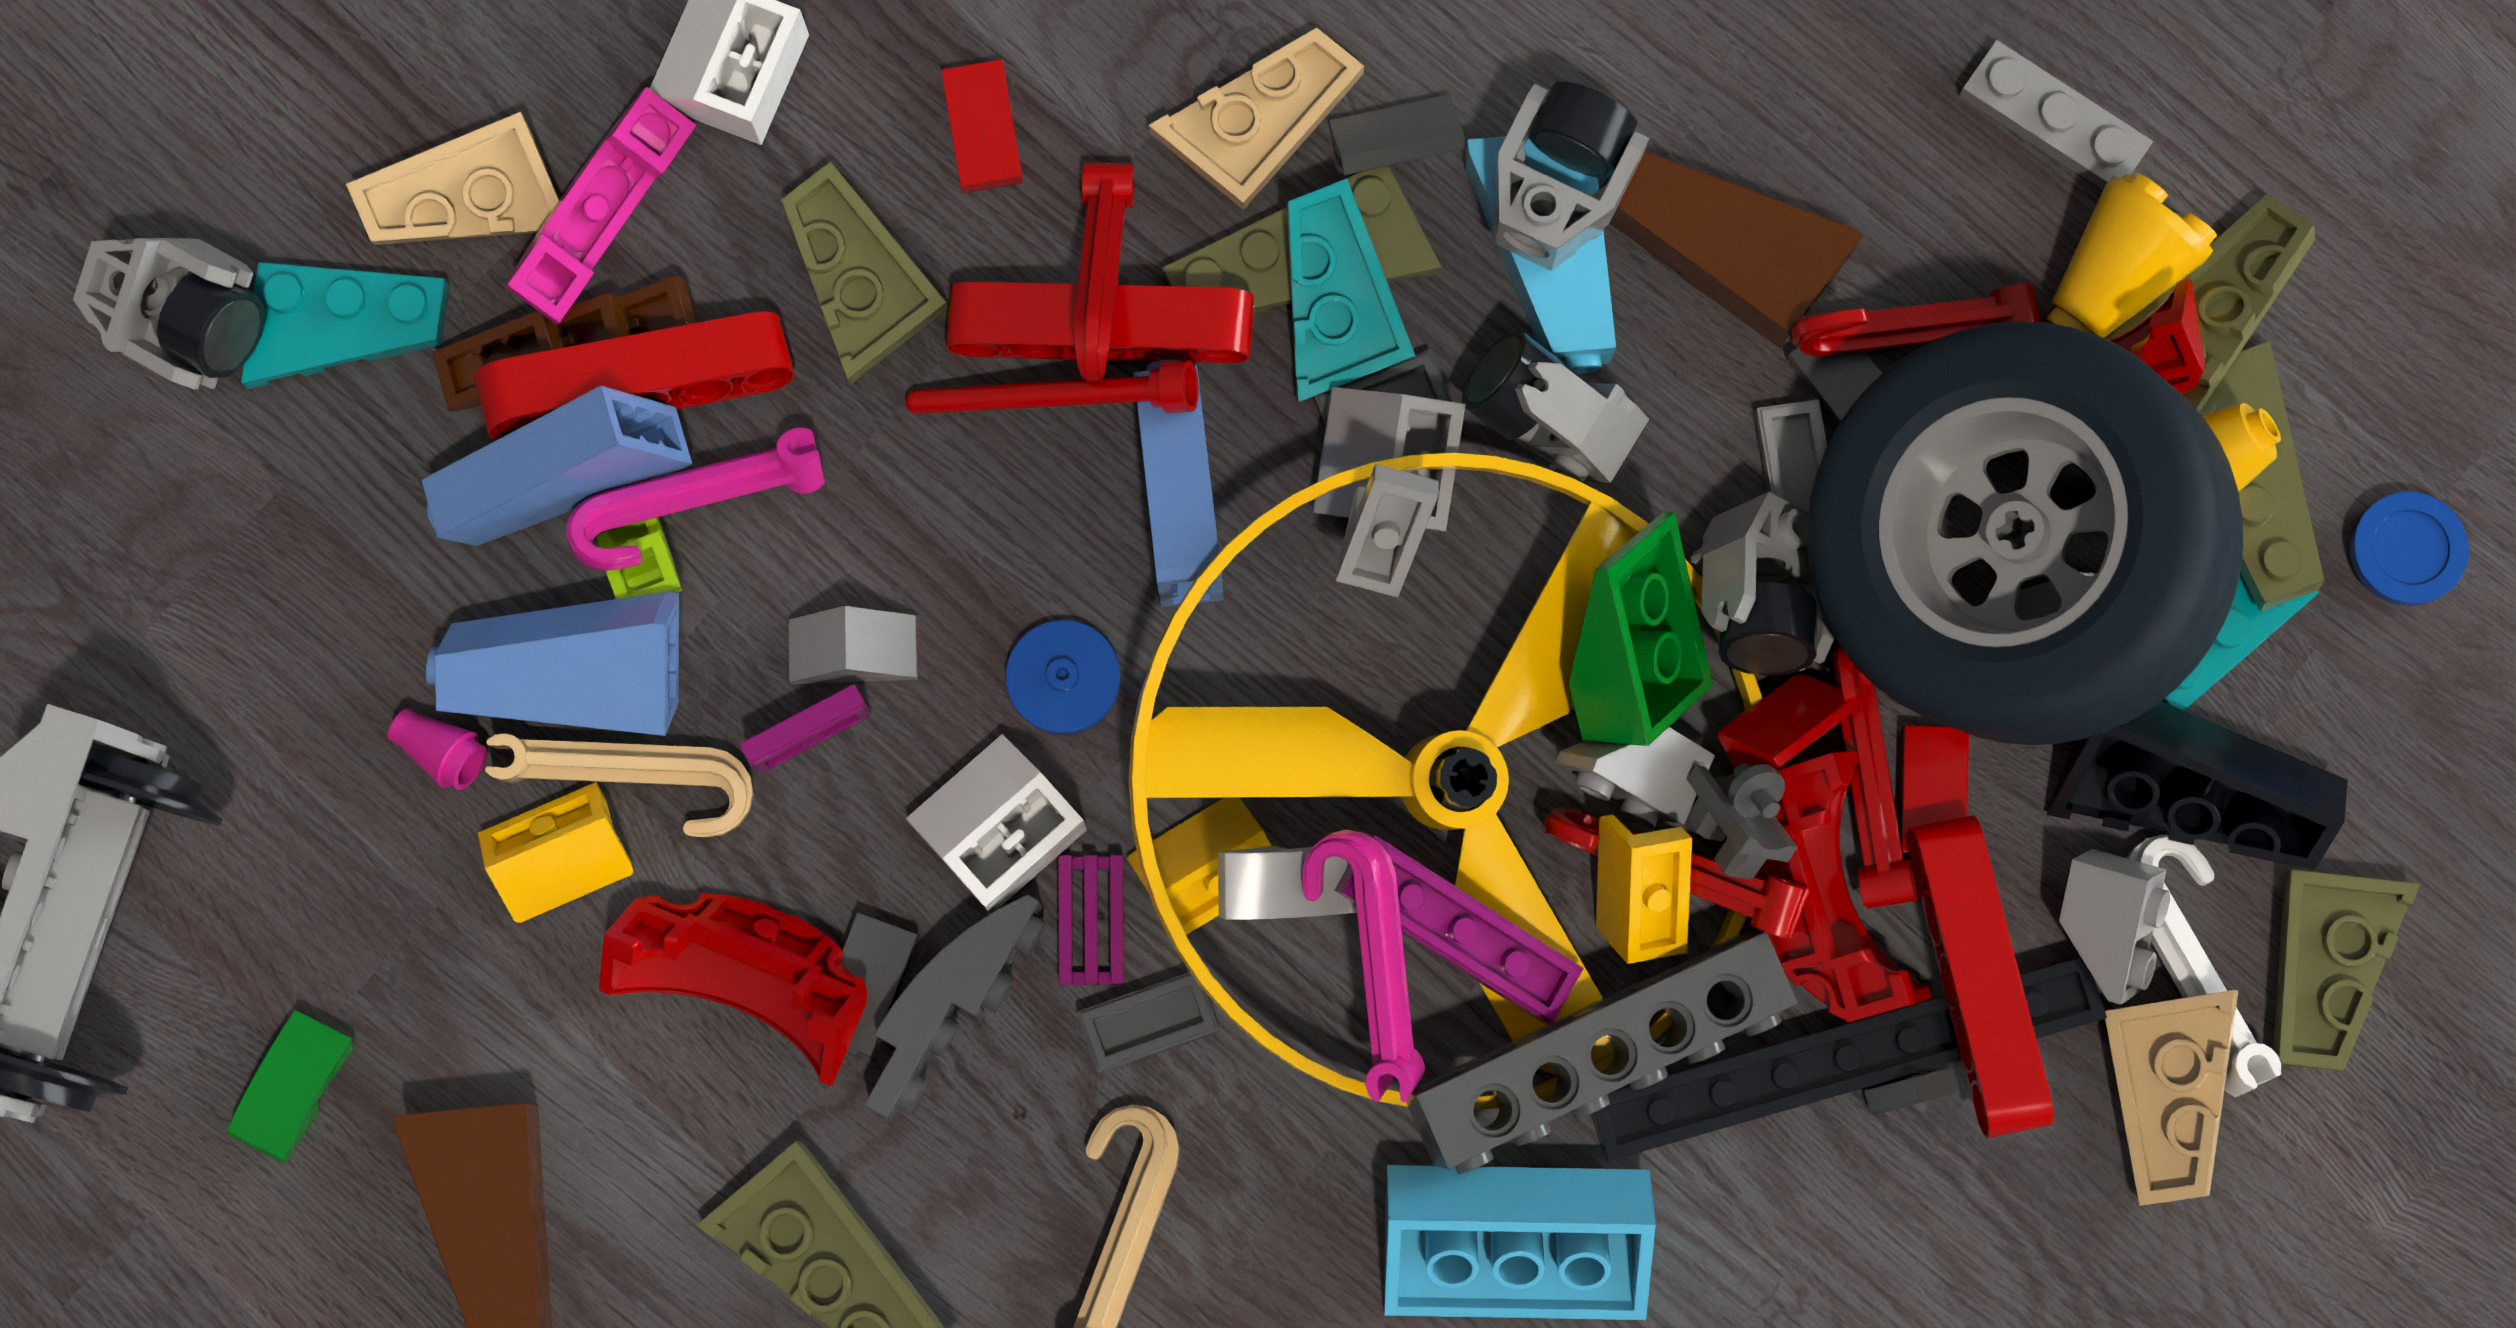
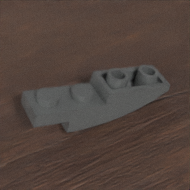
M1027 895L994 911L949 943L916 975L893 1004L874 1034L896 1049L864 1106L894 1121L899 1110L909 1114L927 1084V1080L919 1075L931 1053L941 1057L958 1030L960 1023L951 1019L956 1009L958 1008L978 1020L981 1019L986 1008L994 1013L997 1012L1014 982V978L1006 975L1018 951L1028 956L1046 925L1045 921L1038 918L1043 909L1038 900Z

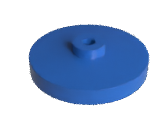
M2407 491L2387 495L2363 512L2353 528L2350 540V555L2357 576L2374 595L2396 605L2419 606L2439 599L2456 586L2463 576L2468 563L2469 544L2462 522L2450 507L2433 496Z
M1056 620L1033 628L1015 645L1006 667V686L1014 708L1028 724L1049 734L1072 735L1094 727L1111 711L1120 690V668L1112 646L1098 631L1076 621Z

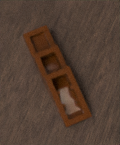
M674 275L620 297L607 292L571 306L557 325L540 312L535 311L433 351V356L447 410L457 412L481 406L474 375L479 368L490 362L697 323L686 281Z

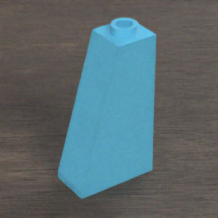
M1506 136L1468 139L1464 157L1465 171L1493 238L1495 166L1498 152ZM1528 138L1524 146L1526 166L1589 196L1599 190L1598 178L1583 175L1555 162L1538 150ZM1539 212L1535 213V214H1537V215H1539V216H1546V215L1543 214V213H1539ZM1604 230L1597 238L1590 239L1579 247L1574 255L1552 271L1497 245L1537 343L1565 363V367L1575 375L1596 373L1602 370V364H1610L1616 350Z

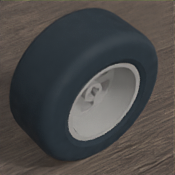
M2013 321L1972 327L1938 338L1911 352L1892 365L1861 394L1836 428L1817 470L1809 504L1807 552L1811 579L1817 600L1829 628L1843 651L1858 670L1879 690L1900 705L1923 717L1978 738L2021 745L2059 744L2101 734L2137 718L2166 698L2195 670L2218 636L2235 597L2242 563L2243 517L2236 481L2230 463L2216 435L2188 399L2143 360L2111 341L2073 327L2045 322ZM2026 451L2029 457L2026 485L2020 490L2000 494L1987 475V463L1991 459L2007 453ZM2074 463L2087 473L2095 483L2097 490L2091 500L2071 510H2062L2051 498L2050 490L2061 469L2068 464ZM1955 495L1966 496L1982 509L1981 523L1974 536L1947 539L1941 534L1945 513ZM2027 523L2034 527V532L2025 535V546L2020 547L2013 543V538L2022 535V524ZM2082 532H2104L2108 536V544L2104 560L2096 575L2085 576L2066 563L2065 553L2071 536ZM1984 559L1996 572L1997 579L1986 601L1979 606H1972L1953 586L1952 577L1958 569L1976 560ZM2047 576L2061 597L2060 609L2041 618L2022 620L2018 614L2021 585L2030 579Z

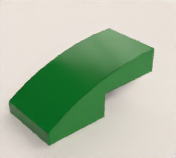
M294 1010L247 1088L226 1130L227 1136L285 1165L320 1112L319 1099L353 1050L352 1038Z

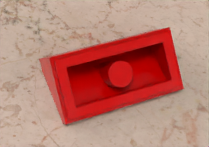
M1794 675L1720 729L1718 739L1734 769L1742 763H1748L1751 767L1758 764H1768L1775 768H1780L1856 711L1860 702L1859 700L1845 702L1842 689L1807 675Z

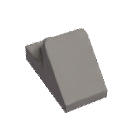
M1375 464L1367 487L1358 486L1354 494L1336 571V581L1398 597L1438 499L1439 481Z

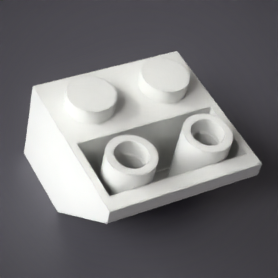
M688 0L649 89L686 117L762 145L809 37L800 9L776 0Z
M1003 734L906 818L989 914L999 909L1087 831L1085 822L1046 777Z

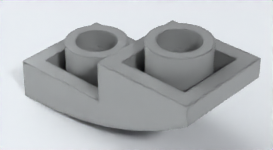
M1278 846L1219 851V918L1225 920L1278 919L1357 913L1356 904L1334 891L1349 863L1341 857L1334 856L1328 858L1325 861L1323 893L1316 901H1309L1304 896L1302 876L1304 861L1312 847L1286 849Z

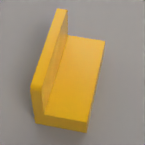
M597 782L478 832L485 870L513 920L517 923L529 920L633 874L631 860L613 828L607 801Z
M1240 797L1222 798L1152 841L1156 863L1170 904L1186 935L1219 916L1218 852L1271 846L1263 829ZM1136 850L1127 857V860L1149 893Z
M1615 815L1601 816L1599 818L1600 839L1598 845L1597 930L1627 964L1687 953L1692 837L1682 827L1633 835Z

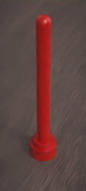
M1191 361L1162 363L1160 369H1152L1149 376L1104 378L1100 383H1087L1086 380L914 389L907 394L905 405L911 413L931 414L1150 402L1154 408L1162 407L1163 411L1167 414L1194 412L1197 407L1199 384L1194 364Z

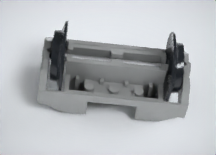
M47 704L41 722L0 757V834L26 843L23 853L19 851L13 852L2 879V889L8 890L9 893L0 915V1116L11 1117L34 1123L36 1117L43 1116L47 1105L31 1099L32 1097L90 1112L97 1095H126L128 1090L127 1086L44 1060V1058L63 1060L150 814L149 810L135 803L217 826L221 825L222 822L221 817L200 804L204 785L153 767L166 768L170 757L165 753L167 746L144 739L139 734L104 721ZM22 1050L28 1052V1055L21 1053Z

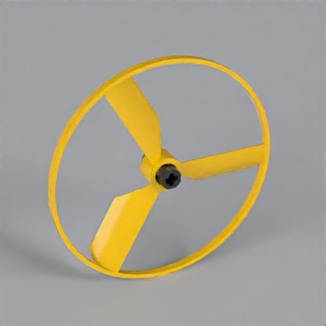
M1463 453L1420 454L1368 463L1332 475L1288 497L1254 520L1215 556L1193 582L1172 614L1152 655L1139 695L1131 736L1129 794L1132 829L1140 868L1154 909L1174 949L1198 985L1221 1011L1248 1036L1293 1068L1334 1088L1372 1100L1364 1082L1340 1075L1307 1059L1272 1036L1243 1011L1211 975L1189 942L1170 904L1156 863L1148 824L1147 798L1402 797L1408 811L1422 824L1438 830L1464 829L1454 886L1584 968L1554 1021L1603 999L1496 815L1506 798L1509 785L1507 765L1497 747L1569 714L1572 708L1569 680L1595 571L1649 524L1613 498L1563 474L1534 464L1497 456ZM1375 464L1401 471L1460 469L1492 472L1534 482L1562 492L1588 505L1466 731H1451L1428 737L1417 743L1404 758L1383 742L1328 707H1167L1151 720L1155 697L1174 645L1192 611L1211 583L1230 561L1266 528L1294 509L1330 491L1370 478ZM1686 560L1694 600L1701 609L1702 577ZM1713 628L1719 640V631ZM1732 669L1746 711L1760 701L1762 695L1754 674H1747ZM1450 777H1456L1457 784L1451 785ZM1729 909L1718 936L1710 948L1739 935L1747 916ZM1479 983L1512 1041L1547 1025ZM1663 1009L1649 1023V1032L1654 1041L1672 1025L1669 1015ZM1606 1036L1599 1038L1591 1050L1592 1063L1599 1072H1602L1610 1067L1615 1056L1614 1046ZM1548 1063L1538 1068L1556 1075L1555 1070ZM1557 1077L1533 1085L1534 1092L1540 1099H1545L1554 1092L1557 1085ZM1386 1090L1379 1102L1408 1107L1406 1102L1400 1100V1092ZM1494 1094L1480 1095L1475 1101L1473 1110L1499 1108L1498 1099Z

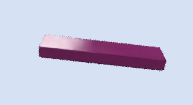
M1366 834L1380 842L1391 856L1397 879L1402 934L1542 1023L1552 1025L1584 968L1378 836ZM1349 864L1334 891L1356 904L1353 871Z

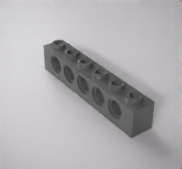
M1746 931L1554 1021L1552 1025L1547 1024L1417 1085L1406 1103L1433 1165L1446 1169L1455 1166L1458 1174L1465 1173L1490 1162L1494 1158L1490 1149L1511 1139H1514L1516 1146H1520L1549 1134L1552 1131L1549 1121L1572 1111L1574 1118H1580L1606 1107L1611 1103L1607 1094L1627 1084H1630L1632 1091L1665 1079L1668 1076L1665 1066L1686 1056L1689 1063H1696L1722 1052L1726 1048L1722 1039L1743 1029L1746 1036H1753L1779 1025L1783 1021L1779 1012L1798 1004L1768 933L1764 931ZM1719 982L1727 990L1729 1002L1725 1012L1716 1018L1708 1008L1707 995L1711 987ZM1663 1009L1671 1019L1672 1030L1668 1039L1658 1045L1650 1035L1649 1023L1652 1016L1658 1010ZM1606 1036L1614 1046L1615 1056L1610 1067L1605 1071L1599 1072L1592 1063L1591 1050L1599 1038ZM1548 1063L1556 1072L1557 1085L1549 1097L1541 1100L1534 1092L1532 1080L1536 1070L1543 1064ZM1490 1090L1498 1099L1499 1113L1493 1123L1486 1127H1481L1474 1117V1104L1482 1093Z

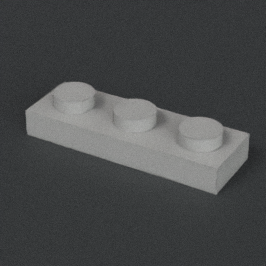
M1998 40L1995 41L1959 94L1960 98L2102 190H2104L2106 184L2113 176L2122 178L2125 174L2131 175L2153 143L2151 139Z

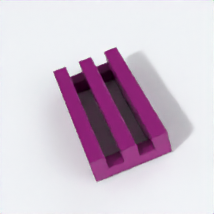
M853 684L739 745L749 764L758 773H764L869 718L871 712L861 693Z
M1084 855V857L1058 856L1059 985H1124L1123 855H1110L1109 857H1098L1097 855ZM1073 871H1084L1085 972H1073ZM1098 871H1110L1111 972H1098Z

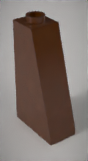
M1646 151L1609 223L1779 348L1782 347L1790 336L1791 328L1795 326V320L1804 317L1853 254L1863 236L1850 226ZM1607 178L1602 187L1607 185L1611 178Z
M517 1103L394 1116L397 1137L466 1327L552 1328L538 1106L528 1103Z

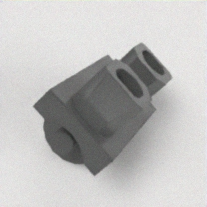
M1742 763L1735 768L1732 775L1714 776L1710 774L1705 766L1696 765L1687 781L1699 798L1693 805L1687 821L1693 830L1705 839L1722 842L1725 836H1727L1726 841L1714 858L1722 872L1731 877L1752 880L1766 859L1789 862L1798 847L1775 816L1780 810L1778 802L1785 791V781L1776 768L1768 764H1758L1751 767L1748 763Z

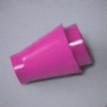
M411 708L402 710L394 718L388 730L389 741L399 746L441 788L452 786L457 790L465 789L478 777L486 762L487 748L479 743V737L475 732L421 715Z

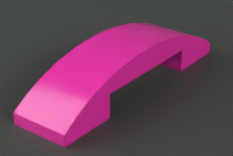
M648 87L642 89L560 198L521 257L504 287L553 323L559 324L593 276L594 272L592 269L655 178L665 172L697 125Z

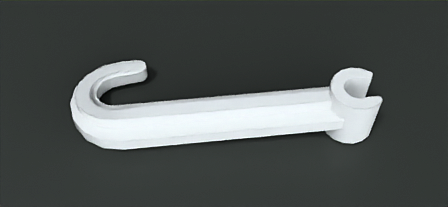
M2162 834L2147 838L2132 849L2127 856L2128 859L2158 867L2162 857L2172 856L2182 863L2197 884L2204 886L2214 879L2212 868L2195 845L2168 840L2169 835ZM2164 883L2163 889L2168 890L2166 884ZM2170 893V902L2165 920L2160 928H2154L2151 943L2182 997L2187 998L2227 991ZM2237 1007L2224 1089L2226 1093L2234 1097L2256 1089L2258 1085L2281 1075V1063L2278 1055L2272 1048L2256 1042Z

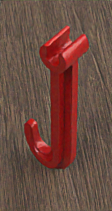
M1084 162L1082 204L1087 209L1074 314V343L1078 369L1081 377L1087 383H1100L1105 375L1112 321L1116 306L1126 208H1134L1135 184H1133V163Z
M2019 283L1996 289L1990 293V297L1875 311H1866V309L1843 310L1802 317L1795 320V326L1791 328L1790 335L1792 345L1799 347L1800 351L1805 355L1815 357L1926 345L1938 338L1972 327L2013 321L2040 322L2033 284Z
M1837 643V647L1832 648L1836 686L1842 689L1845 702L1859 700L1860 705L1857 706L1858 709L1842 720L1841 725L1845 750H1856L1860 761L1850 781L1864 867L1858 868V880L1863 906L1871 909L1918 901L1911 860H1904L1876 687L1858 670L1843 651L1840 644Z
M1553 808L1552 812L1548 813L1545 817L1543 827L1546 829L1544 833L1598 857L1600 839L1599 818L1601 816L1573 808ZM1625 826L1633 835L1642 833ZM1692 852L1690 894L1751 917L1750 925L1764 932L1784 939L1786 937L1792 938L1809 892L1808 888L1773 875H1768L1766 880L1756 876L1752 880L1731 877L1722 872L1715 860Z

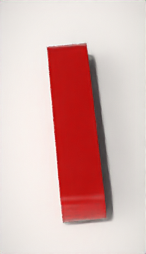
M955 283L950 286L946 350L957 355L978 358L1077 360L1074 343V314L1078 284ZM1118 285L1107 361L1155 362L1177 359L1191 361L1192 363L1231 364L1246 362L1250 360L1254 295L1245 290L1227 287Z
M762 311L500 359L479 368L475 372L474 381L487 433L491 439L498 440L599 386L674 406L679 410L778 390L794 379L795 372L779 315L773 312Z
M1975 815L1911 827L1908 830V844L1912 865L1980 1129L1985 1138H1992L2053 1125L2054 1110L2051 1093L1980 823Z

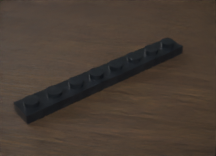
M2081 957L2020 975L2036 1039L2107 1018L2095 979ZM1944 996L1671 1074L1665 1079L1640 1090L1632 1091L1630 1086L1615 1090L1607 1094L1611 1103L1592 1113L1605 1160L1608 1162L1962 1060L1947 999Z

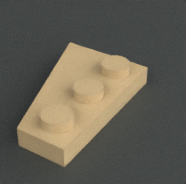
M1318 28L1313 29L1252 65L1253 69L1220 88L1215 86L1199 95L1196 102L1170 117L1167 114L1149 124V133L1244 210L1364 74V65Z
M521 112L346 184L369 239L375 245L537 233L560 200L525 117Z
M2238 990L2105 1011L2107 1016L2105 1019L2139 1206L2210 1195Z

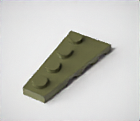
M1389 166L1358 172L1348 177L1347 180L1388 285L1391 281L1419 276L1420 279L1441 274L1442 266ZM1287 207L1162 267L1163 276L1168 285L1227 287L1248 291L1254 295L1253 315L1268 312L1271 307L1292 303Z
M2267 193L2210 244L2213 252L2204 264L2184 278H2190L2192 281L2205 360L2204 372L2195 389H2189L2184 397L2188 399L2199 413L2316 240L2314 224ZM2176 285L2121 325L2106 340L2122 335L2152 315L2168 299Z
M2270 340L2240 351L2200 411L2201 415L2246 403L2255 411L2259 408L2267 411L2280 432L2281 441L2275 444L2277 458L2239 492L2243 517L2241 574L2260 612L2317 591L2324 582Z
M795 1141L697 1224L710 1237L719 1240L737 1254L739 1260L759 1276L766 1277L791 1297L789 1300L808 1315L816 1317L828 1328H945L803 1142Z

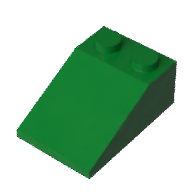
M1663 511L1595 571L1569 680L1571 705L1576 713L1583 741L1649 746L1713 686L1675 512Z

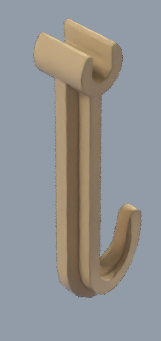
M505 733L494 735L486 741L489 746L495 749H512L514 751V762L506 768L487 766L485 768V772L493 778L508 783L519 782L523 779L709 786L725 790L730 802L725 814L716 818L687 821L683 826V831L690 837L707 838L720 836L735 829L750 812L754 797L752 778L744 764L729 752L711 747L527 740Z
M1132 1104L1114 1109L1099 1121L1086 1147V1155L1092 1160H1099L1114 1134L1121 1127L1133 1126L1140 1130L1143 1137L1142 1148L1073 1328H1117L1175 1175L1180 1155L1177 1133L1167 1118L1151 1107Z

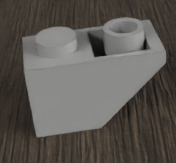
M1668 727L1649 746L1583 741L1560 751L1555 764L1577 776L1573 785L1579 790L1606 801L1613 797L1623 803L1619 810L1623 816L1639 824L1654 828L1658 820L1685 824L1697 797L1687 778L1696 765L1705 766L1709 770L1715 755Z
M2091 849L2072 859L2059 922L2107 1000L2121 1005L2139 993L2141 989L2146 990L2152 980L2157 960L2156 953L2149 951L2154 928H2160L2163 924L2170 902V892L2163 889L2167 869Z

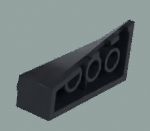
M2161 701L2137 718L2112 730L2076 740L2049 804L2047 815L2069 820L2071 813L2103 819V827L2127 832L2130 825L2168 832V840L2190 845L2194 844V840L2228 845L2229 853L2315 870L2344 824L2348 780Z

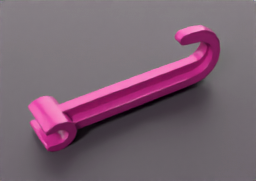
M803 427L793 428L780 436L776 448L602 491L590 496L573 509L566 523L568 544L575 558L587 567L603 571L624 569L641 563L642 555L640 549L634 545L608 549L596 547L593 545V540L600 532L786 485L788 489L796 493H812L825 484L820 455L816 450L813 431Z
M1351 830L1329 833L1315 843L1304 861L1302 876L1304 896L1309 901H1316L1322 895L1325 861L1328 858L1334 856L1341 857L1351 865L1354 877L1373 1066L1366 1076L1365 1086L1372 1100L1378 1102L1393 1082L1394 1076L1400 1084V1100L1406 1102L1424 1076L1425 1065L1423 1058L1413 1047L1396 872L1391 856L1380 842L1365 833Z

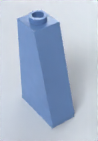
M1166 359L1149 363L1146 366L1147 371L1134 372V377L1149 376L1152 369H1160L1161 364L1164 362L1182 360ZM1194 365V366H1195V369H1196V372H1197V377H1198L1197 365ZM1200 387L1198 403L1194 412L1167 414L1163 411L1162 407L1154 408L1150 402H1137L1156 578L1161 607L1179 605L1196 578L1219 553ZM1222 572L1211 583L1198 603L1224 600Z
M599 386L421 481L428 503L427 515L435 529L437 538L479 546L570 512L584 499L602 491L662 477L692 465V460L676 407Z
M661 592L452 623L440 646L432 647L427 658L426 681L428 685H435L436 711L666 736L679 704V593Z

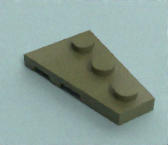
M831 161L781 199L850 385L948 310L946 301Z
M2292 869L2284 873L2273 1050L2278 1055L2281 1066L2335 1072L2345 1070L2374 999L2372 993L2386 960L2391 958L2399 938L2396 936L2407 908L2413 904L2421 884Z

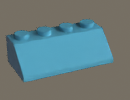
M1387 1165L1384 1316L1646 1320L1656 1227L1650 1170L1478 1167L1474 1170L1458 1174L1455 1166L1446 1169L1439 1166Z

